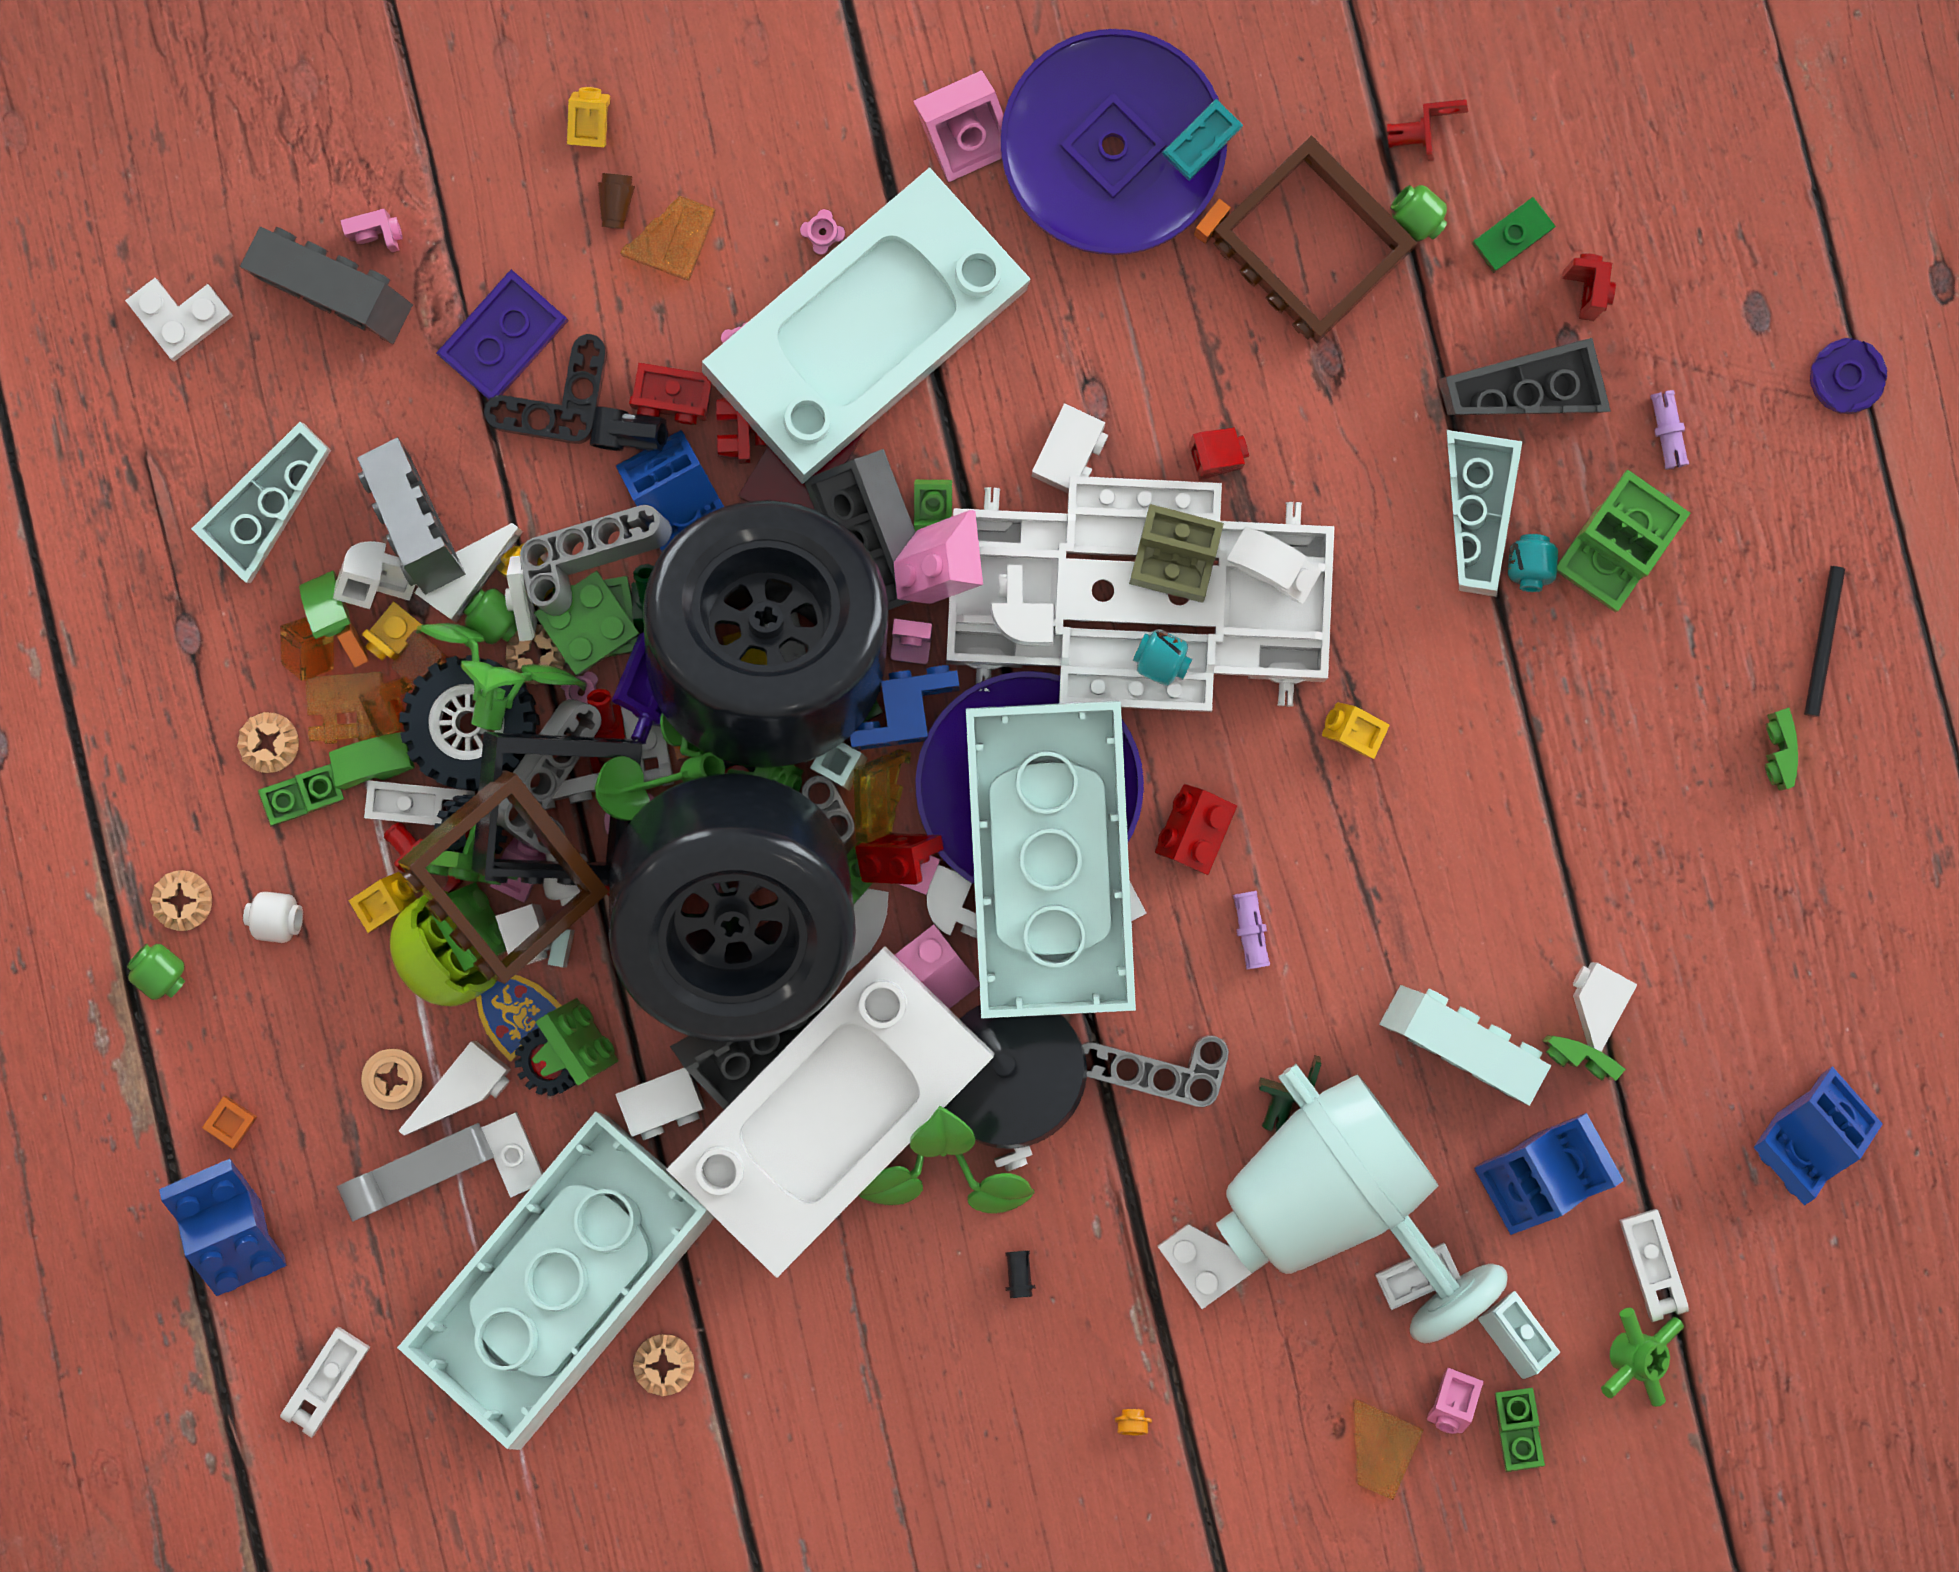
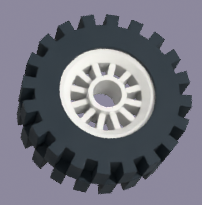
M466 655V658L454 656L446 658V663L441 665L434 663L427 668L430 671L424 677L418 675L412 682L416 687L411 694L406 692L403 699L407 706L405 712H400L399 722L404 724V732L400 734L402 743L407 744L409 748L407 754L411 761L417 763L420 767L419 770L426 776L451 788L479 791L483 740L480 736L484 732L489 731L477 727L473 732L466 734L460 729L461 718L467 713L474 712L472 699L474 681L461 668V661H472V655ZM479 657V662L488 663L494 667H504L493 660ZM523 683L514 698L512 709L506 708L502 729L495 730V732L536 734V725H540V718L535 712L534 707L537 704L533 695L526 689L527 685ZM505 685L498 688L505 690L504 697H507L514 685ZM465 696V707L458 699L459 697ZM451 702L457 708L456 712L447 708ZM444 712L452 716V720H442ZM442 726H452V729L443 734ZM458 734L451 745L447 740ZM465 738V751L458 750ZM473 739H475L479 746L477 750H473ZM503 753L502 772L506 770L513 773L525 754Z

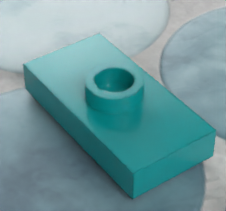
M1215 99L1163 151L1162 155L1190 181L1243 128V124Z

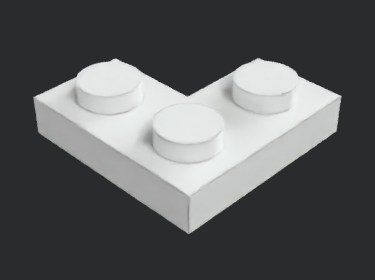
M156 278L125 300L174 362L233 317V314L209 284L180 306L176 304Z

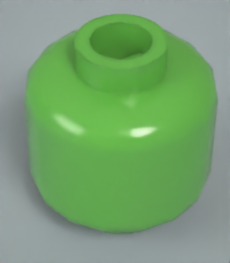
M1410 185L1407 186L1391 204V209L1393 210L1392 217L1416 242L1422 241L1428 236L1431 239H1435L1447 225V222L1444 220L1447 213L1446 203L1424 185H1418L1414 188Z
M491 588L486 592L480 589L462 612L466 615L465 626L481 633L484 636V642L487 644L497 643L501 638L508 642L517 631L514 611L507 610L505 595L498 589Z
M145 944L127 965V968L130 969L128 975L130 983L152 1000L160 999L165 994L172 998L185 983V980L181 977L185 968L184 962L162 944H155L151 947Z

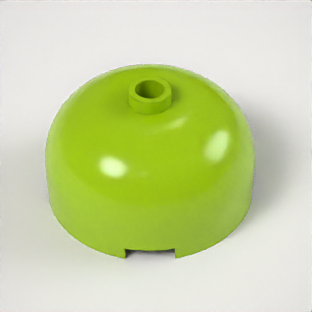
M422 895L405 907L393 924L390 934V952L395 969L406 986L417 996L429 1003L439 1006H458L468 1003L493 987L497 980L491 978L488 981L475 967L464 971L431 913L425 906L429 900L425 895Z

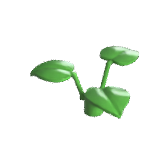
M453 623L426 624L417 627L416 634L423 632L441 641L464 643L470 648L472 661H461V668L474 681L472 699L476 702L471 721L474 726L488 730H501L506 708L512 709L514 698L526 681L535 680L540 683L553 685H577L583 691L586 690L587 684L557 667L539 664L522 665L521 671L523 673H519L509 668L494 667L488 663L479 662L477 642H484V636L469 627ZM505 685H514L507 697H504L506 691L498 688Z
M662 713L660 725L663 738L672 746H680L682 755L692 758L687 759L683 763L679 773L644 782L643 771L636 761L625 756L612 758L603 765L599 772L595 785L596 799L602 809L610 816L619 820L631 821L650 802L645 789L681 779L685 782L698 777L724 774V762L711 752L705 753L689 743L673 728Z
M939 1106L931 1118L920 1126L910 1138V1148L917 1153L914 1169L909 1172L903 1166L886 1168L859 1196L865 1200L883 1205H900L910 1202L923 1191V1183L917 1177L921 1174L924 1157H936L939 1155L944 1157L947 1154L956 1156L970 1188L975 1190L968 1195L967 1200L968 1204L978 1211L984 1213L1010 1211L1027 1202L1035 1192L1028 1181L1011 1173L995 1174L985 1178L981 1184L974 1179L963 1156V1153L969 1151L975 1144L973 1131L959 1117Z

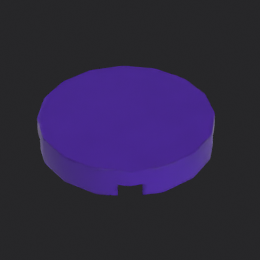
M1843 338L1828 344L1816 355L1810 371V384L1815 397L1826 408L1844 414H1854L1872 406L1881 397L1885 381L1887 380V367L1883 356L1873 345L1865 341L1854 340V338Z

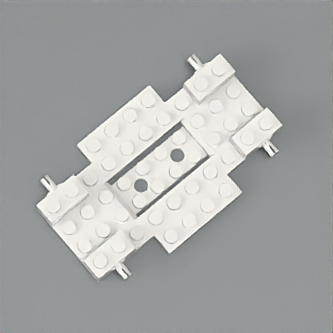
M1069 476L1067 514L1000 511L999 498L1001 489L994 488L993 502H991V487L984 488V510L958 508L953 510V516L968 510L975 511L983 585L949 597L946 664L967 665L976 669V684L982 682L983 677L985 680L991 678V671L1001 667L1022 668V665L1061 667L1059 704L1120 701L1121 708L1212 712L1214 674L1248 676V679H1268L1279 683L1277 706H1285V692H1287L1286 707L1294 706V684L1303 681L1324 682L1328 679L1334 526L1301 525L1302 503L1300 502L1294 504V517L1293 502H1286V524L1220 521L1222 483ZM1150 504L1224 523L1215 561H1218V565H1213L1203 603L1189 600L1184 605H1175L1170 601L1166 593L1129 584L1134 566L1133 561L1066 558V553L1136 557ZM1245 526L1268 534L1295 548L1307 556V561L1321 570L1304 604L1291 600L1271 584L1250 577L1227 560ZM1007 565H1023V603L1053 604L1052 646L1021 645L1006 638L996 627L991 613V604L1006 603V598H999V574H1007ZM1105 580L1112 584L1114 594L1110 600L1101 602L1093 597L1092 586L1097 581ZM1063 620L1215 627V634L1169 633L1187 642L1188 651L1186 656L1192 658V662L1183 680L1176 677L1173 683L1164 686L1140 675L1137 672V663L1132 661L1144 634L1151 635L1152 632L1063 627Z

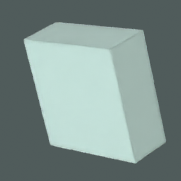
M567 929L552 942L548 965L562 968L567 967L575 930Z

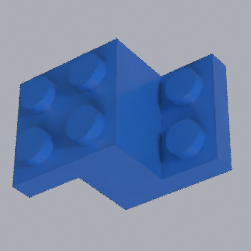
M682 430L667 438V444L664 445L662 451L643 450L616 465L636 506H652L669 521L672 534L669 541L660 547L661 552L686 526L709 512L724 507Z
M949 665L926 668L927 675L912 677L911 670L889 673V680L881 681L888 727H881L879 721L862 723L857 731L850 735L851 747L861 751L924 742L925 739H928L923 696L960 691L957 670L949 671Z
M1832 1066L1820 1075L1809 1092L1777 1112L1754 1145V1149L1759 1153L1761 1160L1781 1178L1787 1190L1792 1195H1795L1805 1206L1817 1197L1827 1180L1861 1159L1883 1123Z
M1587 1113L1537 1132L1509 1152L1486 1160L1474 1168L1510 1235L1561 1217L1586 1198L1614 1188L1624 1181Z
M227 1159L159 1189L161 1201L178 1221L185 1257L216 1296L233 1291L237 1287L287 1266L283 1252L268 1233L260 1198L231 1159Z

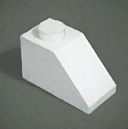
M1590 963L1588 968L1582 966L1574 979L1573 986L1577 989L1573 998L1587 1045L1601 1052L1637 984L1599 963Z

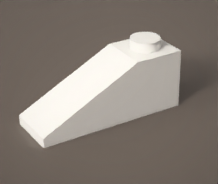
M511 523L457 551L456 554L466 575L426 595L419 587L414 593L457 623L463 615L462 612L466 605L482 589L497 565L501 563L502 555L514 545L523 531Z
M471 1041L399 1129V1132L404 1136L486 1100L490 1095L497 1098L510 1082L505 1076L510 1072L511 1068L479 1042Z

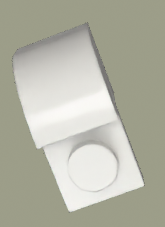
M1246 526L1227 558L1230 563L1250 577L1271 584L1291 600L1304 604L1321 573V570L1306 560L1307 556L1295 548L1268 534Z
M374 541L361 542L349 548L345 555L335 583L333 599L370 609L376 591L410 601L415 585L410 586L400 567L402 565L400 558L385 553L386 543Z
M1007 565V574H999V598H1006V603L991 604V613L996 627L1006 638L1021 645L1052 646L1053 604L1023 603V565Z
M938 865L927 893V908L931 919L941 931L950 936L956 922L963 924L960 932L977 938L976 913L962 908L972 883L955 871Z

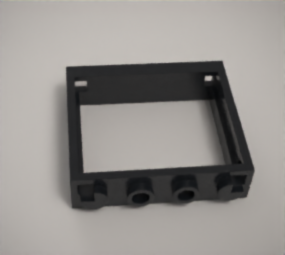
M484 732L479 791L501 776L503 753L605 758L625 756L641 765L642 744L624 738ZM499 804L476 823L472 870L485 876L484 881L507 883L508 877H521V882L544 884V878H557V883L575 885L557 861L494 859ZM610 816L606 862H586L605 886H608L610 881V868L617 844L625 828L631 822L619 820Z

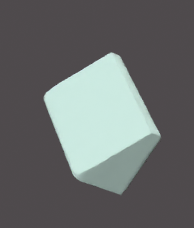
M1516 1291L1507 1295L1478 1318L1484 1329L1522 1379L1538 1374L1560 1353Z

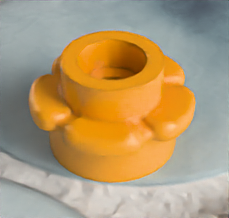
M1123 1409L1122 1416L1115 1418V1423H1118L1117 1433L1130 1436L1147 1435L1148 1424L1152 1423V1419L1144 1417V1410Z

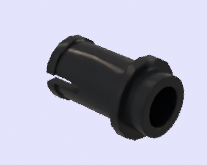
M1030 1250L1005 1252L1009 1287L1005 1288L1006 1291H1009L1010 1298L1032 1297V1289H1036V1287L1031 1284Z

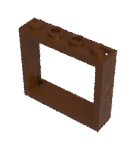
M1312 135L1214 229L1212 235L1216 240L1213 244L1221 251L1220 254L1227 260L1232 257L1242 267L1239 270L1241 275L1252 286L1255 287L1259 284L1268 293L1266 299L1269 304L1279 313L1285 310L1295 321L1292 323L1294 329L1298 333L1301 332L1307 340L1311 337L1316 343L1381 282L1417 244L1409 233ZM1303 161L1393 250L1321 321L1232 232Z
M506 770L502 772L498 779L487 784L398 861L406 871L402 876L407 881V885L416 893L420 890L429 900L425 905L429 912L440 923L445 920L454 930L449 935L461 950L465 952L469 949L477 960L473 963L475 968L488 981L493 978L503 984L507 983L609 893V890L518 775ZM507 798L575 883L580 892L500 961L427 871L426 867Z

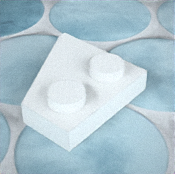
M1189 1224L1157 1245L1201 1309L1252 1274L1229 1245Z

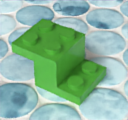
M1626 470L1604 503L1594 510L1558 562L1557 573L1616 613L1639 580L1648 576L1691 513L1631 471Z

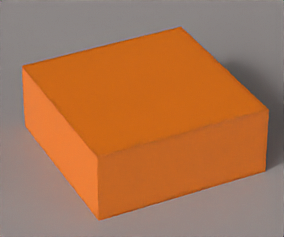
M1218 199L1196 227L1194 236L1206 244L1212 237L1214 229L1229 215L1231 207L1221 199Z
M350 621V624L346 625L345 629L337 634V638L356 668L369 660L367 649Z
M223 1096L202 1128L230 1148L236 1149L257 1119V1116L228 1096Z

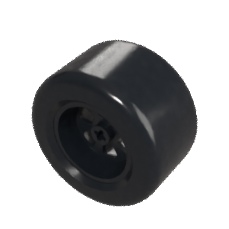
M771 500L737 503L709 512L686 526L670 541L657 559L648 579L643 603L648 680L653 696L668 722L682 737L705 753L711 752L723 761L748 767L772 768L795 765L812 760L836 748L848 739L866 719L876 702L882 686L889 612L886 588L879 568L864 544L845 526L817 510L794 503ZM793 612L800 613L815 626L811 628L795 626L792 622L791 614ZM718 624L736 625L740 629L741 637L728 645H721L716 637L715 627ZM788 641H795L805 646L808 652L797 659L786 662L779 649ZM749 649L761 650L767 655V665L747 663L741 661V658Z
M734 773L713 774L691 779L667 789L647 803L633 817L617 844L610 868L609 944L612 960L622 984L629 995L646 1013L667 1027L688 1036L718 1042L751 1041L781 1033L808 1019L832 997L840 986L852 959L856 936L850 867L847 853L839 834L825 813L814 802L787 785L761 776ZM739 881L736 891L729 893L718 892L714 883ZM759 885L774 892L778 898L774 902L758 906L749 896ZM692 893H695L709 904L706 911L702 914H687L681 910L685 899ZM760 921H768L764 925L757 927Z

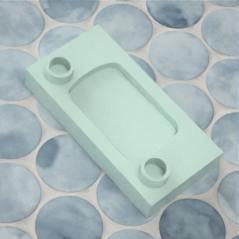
M929 167L702 361V373L803 484L1026 292L1031 279Z
M1102 701L966 708L981 1018L1136 1011L1121 702Z
M595 1111L397 1348L505 1448L521 1450L715 1217L666 1170L667 1167L609 1116Z

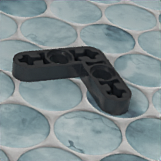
M592 334L582 335L574 341L562 405L497 395L486 403L484 416L487 422L494 429L502 432L572 444H582L588 441L592 433L595 408L599 405L607 360V349L603 341ZM588 343H594L595 350L600 352L598 356H592L589 368L597 370L595 376L586 371L575 372L576 366L584 369L585 357L579 352L580 349H587ZM587 379L592 382L593 393L589 398L578 399L573 395L572 388L576 381ZM501 404H506V408L510 412L520 414L519 406H526L521 415L522 427H516L519 421L511 417H505L503 423H498V418L492 414L493 410H499ZM535 410H545L550 416L548 426L542 430L533 429L529 424L530 414ZM561 412L560 419L565 422H574L575 416H580L581 422L586 425V429L579 430L577 436H573L570 428L559 426V434L553 433L557 425L556 413Z

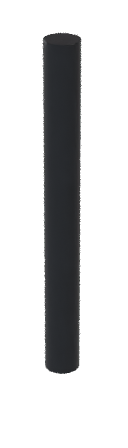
M1830 566L1804 715L1820 716L1845 575V568Z

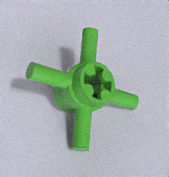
M1625 1308L1620 1311L1619 1315L1626 1333L1618 1335L1610 1348V1362L1618 1371L1601 1387V1391L1606 1397L1612 1399L1630 1380L1636 1379L1643 1381L1651 1405L1655 1407L1661 1406L1666 1402L1659 1379L1667 1372L1670 1363V1353L1666 1345L1684 1328V1325L1680 1319L1672 1317L1654 1336L1642 1334L1634 1309Z

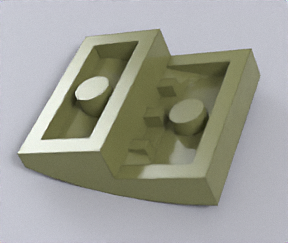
M1150 504L1129 584L1203 603L1224 523Z

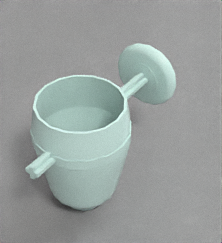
M1297 1064L1284 1070L1278 1078L1300 1109L1282 1125L1228 1185L1226 1196L1233 1211L1216 1223L1221 1234L1244 1266L1251 1273H1254L1270 1261L1280 1272L1292 1274L1374 1238L1390 1229L1436 1291V1294L1412 1318L1410 1334L1413 1339L1422 1343L1439 1341L1466 1326L1487 1310L1506 1288L1508 1279L1506 1270L1496 1264H1486L1476 1267L1461 1275V1279L1455 1280L1408 1216L1439 1185L1360 1076L1355 1075L1318 1094Z

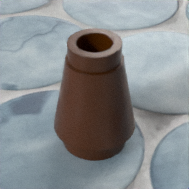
M602 173V182H598L602 227L624 229L635 186H632V176Z

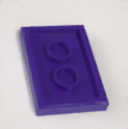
M511 269L436 354L490 400L497 395L504 394L569 320Z

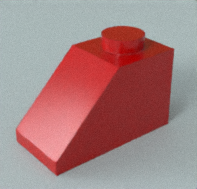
M1235 427L1195 433L1189 443L1199 481L1242 469L1245 465L1244 458L1249 457L1245 438L1243 435L1237 437Z

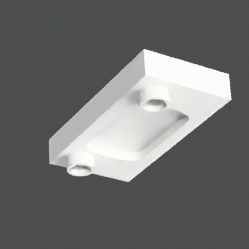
M884 946L666 1170L778 1278L910 1143L912 1134L931 1118L939 1106L944 1108L994 1057V1052Z

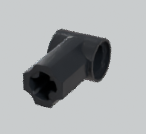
M608 407L595 408L590 440L591 446L614 451H623L624 447L662 451L664 445L667 444L668 429L666 419L629 414L624 410Z

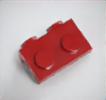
M1580 254V258H1574L1563 271L1562 279L1584 282L1579 319L1594 321L1603 311H1606L1607 305H1612L1614 301L1616 282H1610L1613 263L1604 262L1603 257L1600 255Z
M638 362L633 396H630L629 405L632 409L637 410V415L659 417L660 414L675 416L674 421L677 423L696 425L697 420L707 421L713 384L700 372Z
M1184 784L1174 798L1173 809L1166 826L1159 834L1155 853L1200 873L1209 875L1237 805L1203 789Z

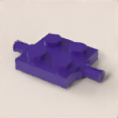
M644 632L637 637L612 699L613 703L631 711L638 718L630 738L633 741L637 740L636 742L646 744L652 725L661 727L660 720L662 714L648 680Z

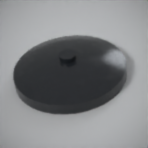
M981 1004L963 1015L960 1020L994 1052V1057L944 1108L959 1117L970 1127L974 1133L975 1141L995 1148L1013 1149L1030 1146L1045 1140L1062 1128L1077 1109L1084 1093L1087 1078L1084 1048L1080 1038L1068 1021L1061 1014L981 1018Z

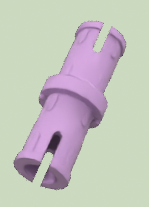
M1674 390L1665 391L1663 397L1662 392L1650 396L1658 428L1654 429L1655 435L1660 437L1666 470L1674 469L1675 466L1679 468L1689 465L1682 436L1685 426L1684 423L1679 421Z
M1257 891L1233 895L1239 929H1236L1237 936H1241L1246 970L1270 966L1264 935L1267 928L1266 924H1262Z

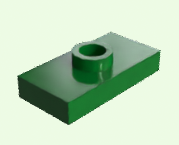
M1532 197L1476 238L1472 245L1493 273H1495L1551 232L1556 226L1536 199Z

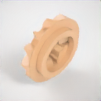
M537 624L534 642L537 643L539 649L552 651L540 657L539 665L563 669L565 665L564 657L543 626ZM518 631L507 643L505 660L510 669L523 673L521 671L522 665L534 664L532 659L520 658L521 655L531 651L532 640L519 641ZM535 680L526 681L529 684H543Z
M263 712L250 717L239 730L240 735L237 747L242 760L256 771L264 773L280 771L286 768L297 754L299 747L297 731L294 725L282 715ZM259 730L268 736L281 733L273 742L277 755L268 749L255 752L262 743L259 737Z
M179 870L165 874L154 885L150 902L154 916L164 927L177 931H187L196 928L208 917L212 907V894L208 884L202 877L190 871ZM180 884L184 896L196 899V902H190V904L183 906L181 917L178 906L171 904V902H166V899H171V897L178 895Z
M385 1049L374 1054L366 1062L361 1077L362 1088L367 1098L376 1106L388 1110L400 1109L413 1102L422 1088L423 1071L415 1057L400 1049ZM397 1063L398 1077L403 1078V1081L408 1083L395 1085L393 1090H390V1094L387 1095L389 1091L387 1088L388 1082L383 1080L382 1077H378L377 1074L391 1073Z
M660 1334L647 1339L641 1344L635 1354L633 1368L636 1381L648 1393L667 1396L680 1392L689 1383L694 1372V1357L690 1348L683 1340L673 1335ZM662 1349H665L668 1362L680 1365V1367L667 1371L665 1381H662L659 1369H653V1367H648L647 1365L660 1360Z

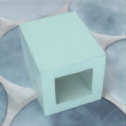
M842 742L836 748L816 757L810 768L850 791L868 758Z

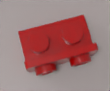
M883 833L856 845L855 849L861 880L866 883L909 885L921 883L923 879L920 864L930 861V855L944 850L942 836L933 834Z

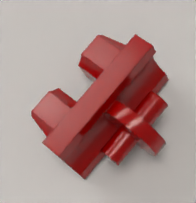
M726 398L716 400L717 422L737 421L738 434L717 435L718 457L739 459V464L750 463L749 433H755V446L761 447L767 446V444Z

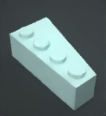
M299 422L191 529L245 583H252L331 450L304 423Z
M1447 430L1459 591L1497 597L1522 441Z
M1400 985L1379 1025L1408 1037V1041L1435 1055H1440L1442 1060L1465 1072L1472 1073L1473 1077L1530 1106L1551 1067L1550 1064L1540 1059L1541 1051L1522 1042L1520 1047L1509 1042L1511 1034L1491 1024L1489 1029L1477 1024L1480 1019L1478 1015L1461 1006L1457 1012L1446 1006L1448 998L1431 989H1428L1426 994Z

